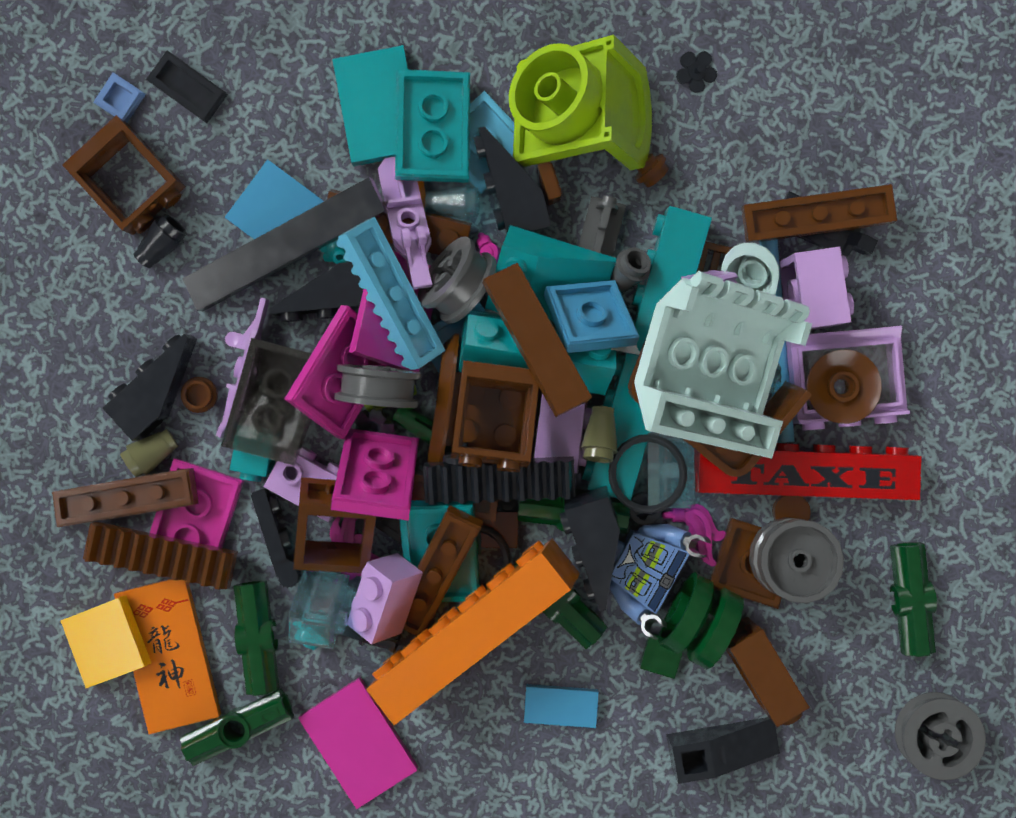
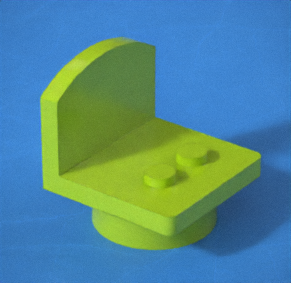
M615 35L574 46L561 43L550 44L538 49L518 63L517 71L510 85L509 107L514 117L513 158L519 164L527 167L605 149L630 171L645 167L652 136V105L646 67Z

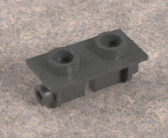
M604 195L602 199L591 196L578 246L613 257L626 205L617 203V199L611 196Z

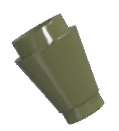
M607 406L592 407V414L590 415L580 448L584 451L583 459L599 463L613 462L614 454L618 453L613 408Z
M165 429L162 432L126 445L127 449L121 452L120 456L131 473L138 477L143 473L148 475L179 445L173 439L170 431Z

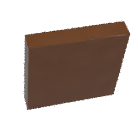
M730 517L725 531L726 534L716 559V566H714L710 580L714 582V588L720 590L725 587L743 598L779 609L782 597L762 587L754 577L749 562L751 543L762 527Z

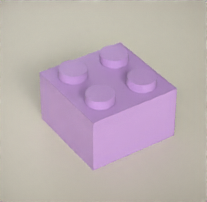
M840 246L794 253L780 261L783 300L788 299L809 307L810 313L805 321L812 323L811 330L851 322L850 315L854 313V301L851 293H847L845 278L848 277L849 268L846 257L844 255L841 256Z

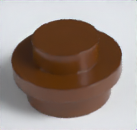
M652 153L649 154L645 167L636 169L638 173L635 176V180L638 183H644L646 187L656 184L669 170L668 165L665 163L666 157L663 154L654 156Z
M193 377L186 381L181 389L183 405L195 413L209 411L215 406L218 399V391L215 384L205 377Z

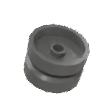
M783 517L770 521L757 532L750 546L749 562L754 577L763 588L790 602L810 603L823 599L836 588L843 574L844 556L839 541L826 527L815 521Z

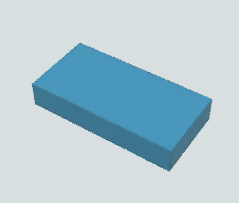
M526 684L524 723L596 728L599 691L598 689Z

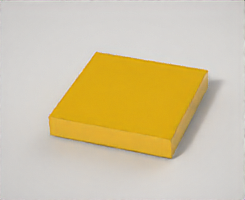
M126 595L61 620L85 688L151 664Z

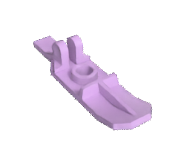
M395 156L387 157L378 167V174L384 203L388 210L387 217L394 248L407 260L413 290L432 287L426 258L431 245V237L418 182L395 180ZM405 218H410L414 220V222L411 224H406L402 222V220Z
M260 298L256 317L244 334L229 332L225 336L227 345L245 351L243 357H238L234 367V377L237 378L236 384L226 385L229 388L223 421L216 433V436L219 438H225L229 434L243 411L270 302L268 299Z

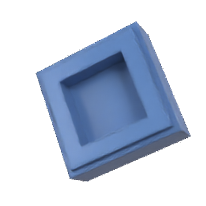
M112 73L93 103L114 117L117 115L128 123L146 94L115 73Z

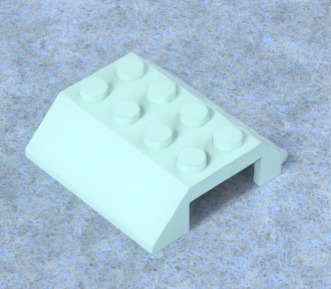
M698 271L691 279L682 278L655 306L634 380L645 429L650 432L772 459L783 421L765 416L763 412L784 342L806 346L812 323L805 321L810 313L809 307L788 299L783 300L781 297L760 290L754 292L753 288L729 280L724 282L722 278Z

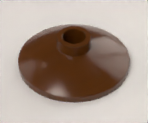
M840 349L826 353L813 364L807 376L806 390L812 394L809 398L812 408L821 417L833 423L850 424L864 419L875 409L881 397L882 381L877 367L867 356L854 350ZM838 380L845 383V391L842 394L837 393L834 389V385Z

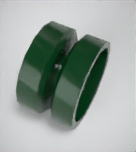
M696 572L692 573L681 585L664 618L667 628L661 626L658 643L660 646L676 654L687 649V658L691 662L706 670L712 668L722 657L736 632L744 608V598L725 587L714 593V582Z

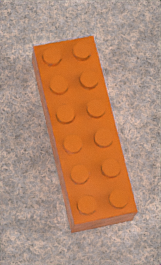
M553 538L544 545L540 540L535 542L515 561L518 564L516 567L511 562L507 564L486 584L488 589L483 584L479 586L457 607L459 611L455 606L451 608L432 627L424 629L405 648L399 649L383 662V665L372 673L375 680L366 690L393 725L404 719L572 589L580 572Z

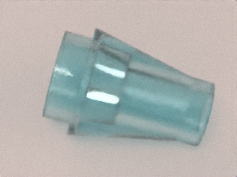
M469 184L436 191H427L425 196L426 212L469 221L470 217H478L479 189L471 188Z

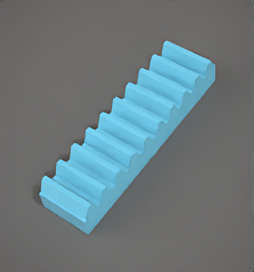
M370 218L338 236L339 239L336 244L338 247L345 249V261L352 262V274L360 277L359 287L366 289L368 292L365 297L366 300L375 304L373 312L382 317L381 327L389 330L388 340L396 343L395 353L403 356L402 366L410 370L419 369L443 353L445 348L421 306L376 218Z

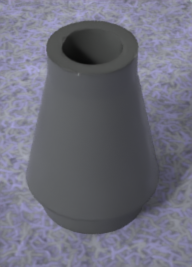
M635 247L623 250L618 254L610 280H616L622 296L626 291L649 276L651 267L649 256L643 250Z

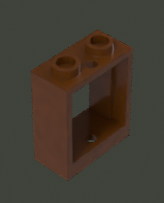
M117 115L62 164L122 231L134 235L136 232L141 234L147 231L154 221L153 217L163 208L169 209L174 206L182 197L180 192L186 187L131 126ZM128 142H131L167 182L128 217L91 176Z
M463 360L451 459H459V465L473 468L481 467L482 462L497 464V470L505 472H520L521 467H528L531 462L539 389L529 369ZM470 386L526 393L519 453L462 446Z
M301 477L293 570L362 573L366 563L370 561L376 516L331 510L336 480ZM308 515L364 519L361 544L306 540Z
M748 617L740 620L736 632L726 649L728 655L759 706L776 727L782 724L787 726L795 723L803 716L802 712L810 708L763 630Z

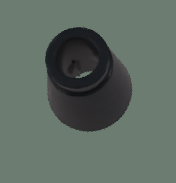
M164 214L160 219H154L133 255L143 266L151 268L184 244L183 238L187 235V232L174 218Z

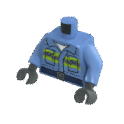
M670 524L643 525L638 531L630 529L624 542L618 540L610 591L620 609L638 625H641L642 632L646 636L654 640L658 639L651 633V626L654 622H658L667 628L666 621L656 615H651V612L657 614L689 554L694 557H706V555L697 552L696 544L699 540L711 543L710 538L707 536L691 535L690 532Z

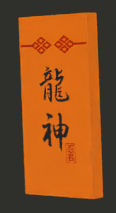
M168 579L114 593L115 599L124 595L127 596L151 660V664L133 671L148 734L219 717L222 713L189 583H186L184 580Z

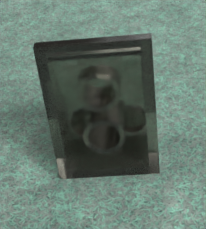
M251 338L222 439V447L295 465L312 419L284 399L312 353Z

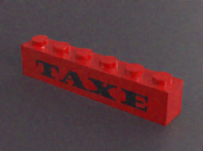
M777 443V450H774L772 459L762 456L747 474L733 477L724 473L697 450H694L693 490L698 493L920 500L922 456L908 455L909 448L886 447L885 454L872 453V446H849L848 453L836 452V445L813 444V451H799V444Z

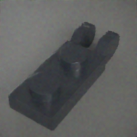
M266 488L252 492L251 498L276 577L279 578L278 581L280 585H283V588H292L297 585L296 583H299L298 580L301 579L300 576L302 574H300L301 570H293L294 558L289 556L287 551L293 548L292 540L287 527L281 529L277 519V515L282 514L278 496L275 493L270 494Z

